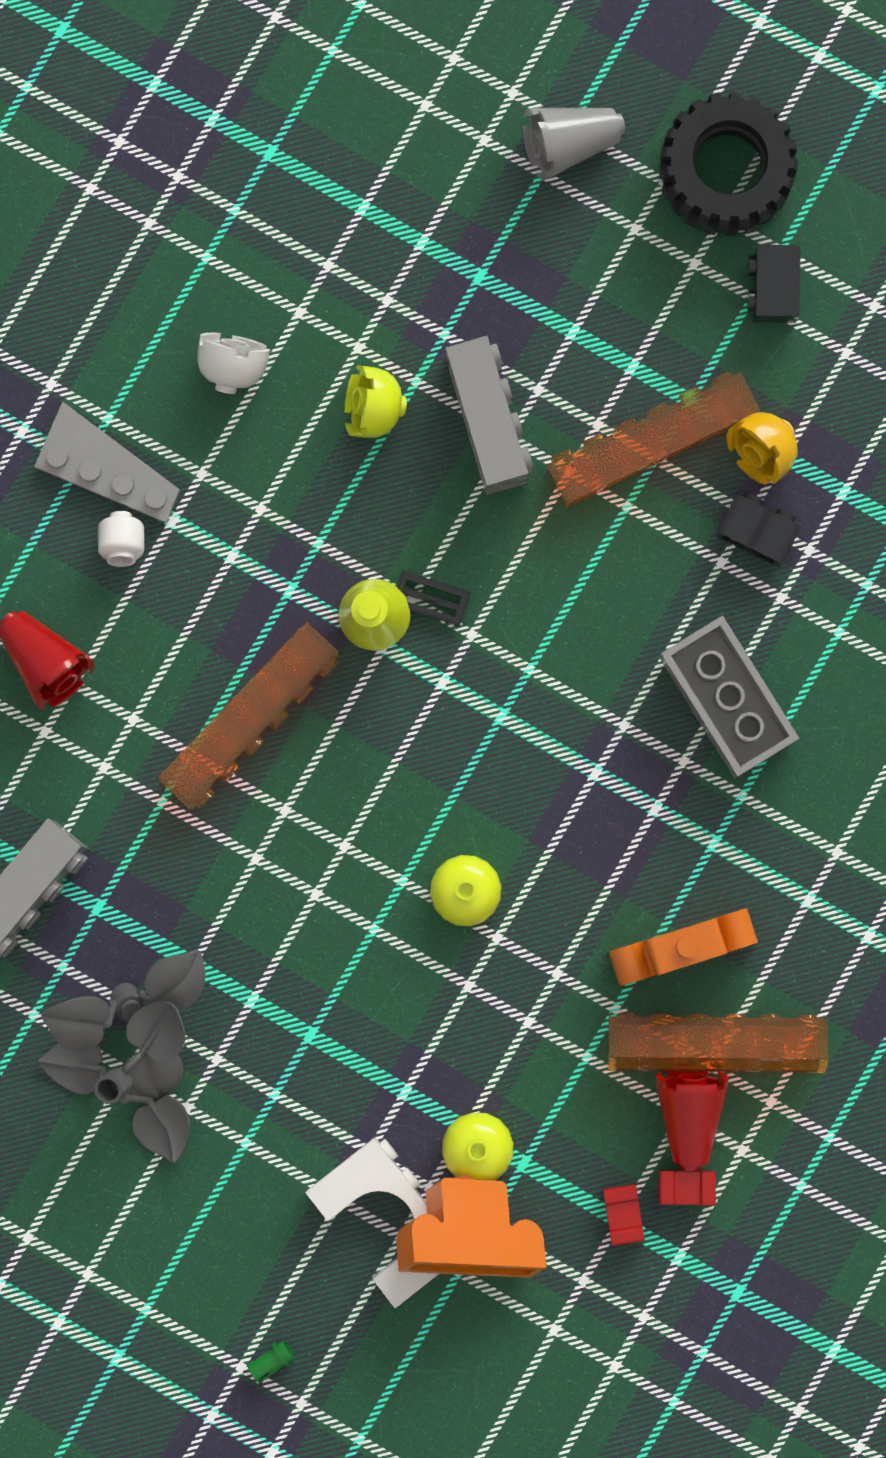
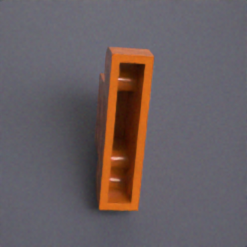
M744 908L608 951L618 985L623 986L727 954V952L758 943L748 909Z
M468 1175L443 1178L426 1190L427 1214L420 1215L402 1227L397 1234L396 1245L399 1272L531 1278L546 1269L542 1231L536 1223L527 1219L519 1220L515 1224L510 1225L507 1186L503 1181L474 1180Z

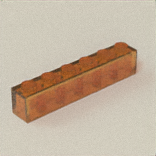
M730 371L723 373L711 380L713 386L701 392L698 387L692 388L679 396L680 402L670 407L667 406L666 402L659 404L647 411L649 417L637 423L634 418H631L615 427L616 433L606 438H603L602 434L595 435L582 443L583 449L573 454L568 449L551 457L552 464L547 466V473L565 509L729 430V428L753 413H758L760 409L742 373L740 372L732 376Z
M306 622L157 779L189 809H192L195 805L201 809L215 794L211 788L220 779L227 782L240 768L236 762L245 753L251 756L264 743L261 736L270 727L276 730L289 717L286 710L294 701L301 704L313 692L314 688L311 684L319 675L326 678L339 664L336 660V657L339 655L338 650Z
M620 1013L608 1018V1071L825 1073L829 1059L827 1018H817V1016L810 1014L800 1015L796 1018H781V1016L776 1014H766L760 1018H745L741 1014L709 1017L706 1014L696 1013L688 1017H673L667 1013H658L652 1015V1017H637L632 1013Z

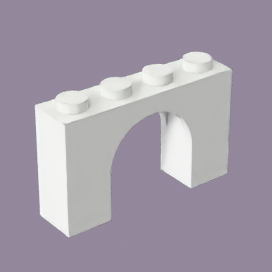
M376 1137L305 1192L327 1221L358 1197L373 1191L389 1192L401 1198L409 1206L414 1219L420 1215L427 1214L426 1199L424 1200L416 1190L421 1184L408 1168L402 1171L394 1161L398 1154L388 1141L384 1139L379 1142ZM396 1258L374 1275L373 1281L393 1307L396 1308L438 1274L399 1272L398 1258Z

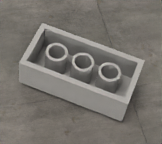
M483 336L446 347V362L485 494L489 495L527 484L528 473H532L533 464L527 446L521 448L518 439L522 438L521 433L523 431L517 412L510 413L508 405L512 404V393L507 378L500 379L498 371L502 370V360L497 344L490 345L488 336Z
M723 615L660 654L661 662L734 779L799 739Z
M48 818L0 875V958L7 957L18 944L15 937L21 929L29 930L42 914L38 909L45 901L53 902L62 892L65 886L61 882L68 873L75 875L88 860L84 854L89 848L55 820Z

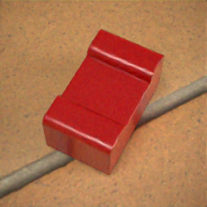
M658 1170V1203L670 1205H716V1172L714 1170Z
M629 1184L602 1189L612 1246L645 1241L636 1185Z

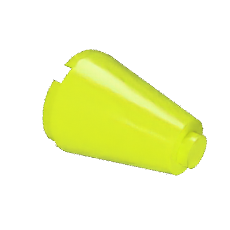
M380 579L361 581L351 587L341 601L339 607L341 629L353 644L369 651L384 650L397 643L405 635L409 627L410 609L408 601L404 594L390 582Z

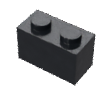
M757 244L754 255L748 256V276L754 277V290H748L747 312H753V322L796 323L799 318L800 245Z

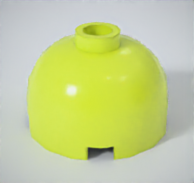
M358 365L356 369L360 373L359 375H351L346 391L344 413L352 411V424L345 423L346 430L350 436L377 438L387 434L396 425L399 417L404 416L407 400L405 396H402L401 387L397 380L389 372L375 367Z
M459 855L446 860L437 868L431 880L430 897L434 909L444 920L456 926H473L484 922L495 912L501 900V883L497 872L487 861L476 856Z
M472 1112L458 1117L448 1127L443 1137L442 1156L446 1167L455 1177L468 1175L474 1180L495 1181L507 1171L513 1159L514 1143L509 1129L500 1119L488 1113Z

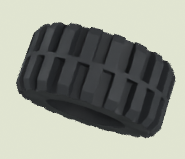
M730 92L729 97L721 98L720 93L711 94L707 101L702 102L698 99L690 104L689 110L686 112L681 111L675 118L673 126L668 129L660 155L659 179L663 182L662 191L665 198L670 199L673 203L672 210L678 216L683 214L687 218L686 223L693 228L700 225L706 228L705 233L715 235L716 231L725 232V236H736L737 232L741 230L749 233L756 230L762 222L766 224L774 218L775 213L779 209L781 210L794 184L798 168V160L795 156L797 152L796 141L789 136L791 129L786 120L780 122L777 118L778 111L771 105L767 109L760 105L761 99L752 95L750 101L741 99V93ZM718 135H733L749 142L761 158V174L756 184L750 190L735 195L721 194L709 189L701 182L695 171V155L701 144L707 139Z

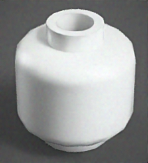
M115 511L110 514V517L105 518L99 523L98 553L103 559L107 560L109 565L116 567L130 566L143 555L144 525L139 519L132 517L131 513Z

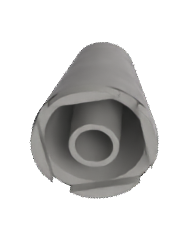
M534 107L526 109L523 114V118L529 116V125L523 126L526 152L531 166L538 165L542 173L536 174L541 180L551 178L620 143L621 135L625 134L624 119L620 113L616 114L613 108Z

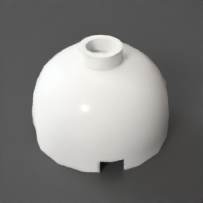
M221 333L200 334L197 362L202 375L210 382L216 383L215 390L235 394L237 388H248L257 383L263 376L270 349H266V345L232 335V339L220 340Z

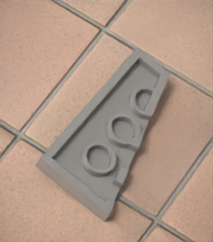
M62 402L34 466L40 471L166 524L181 492L180 489L64 402Z

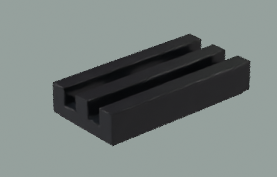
M403 570L397 586L404 595L457 611L456 616L453 617L407 602L411 612L460 627L471 592ZM410 581L460 597V603L457 604L405 587L406 582Z

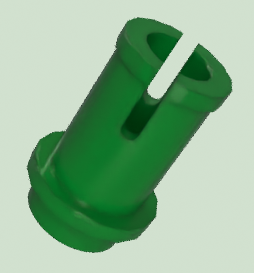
M284 1340L280 1343L275 1341L272 1343L273 1348L247 1364L251 1375L259 1384L282 1367L286 1366L289 1368L292 1366L291 1361L295 1359V1355Z

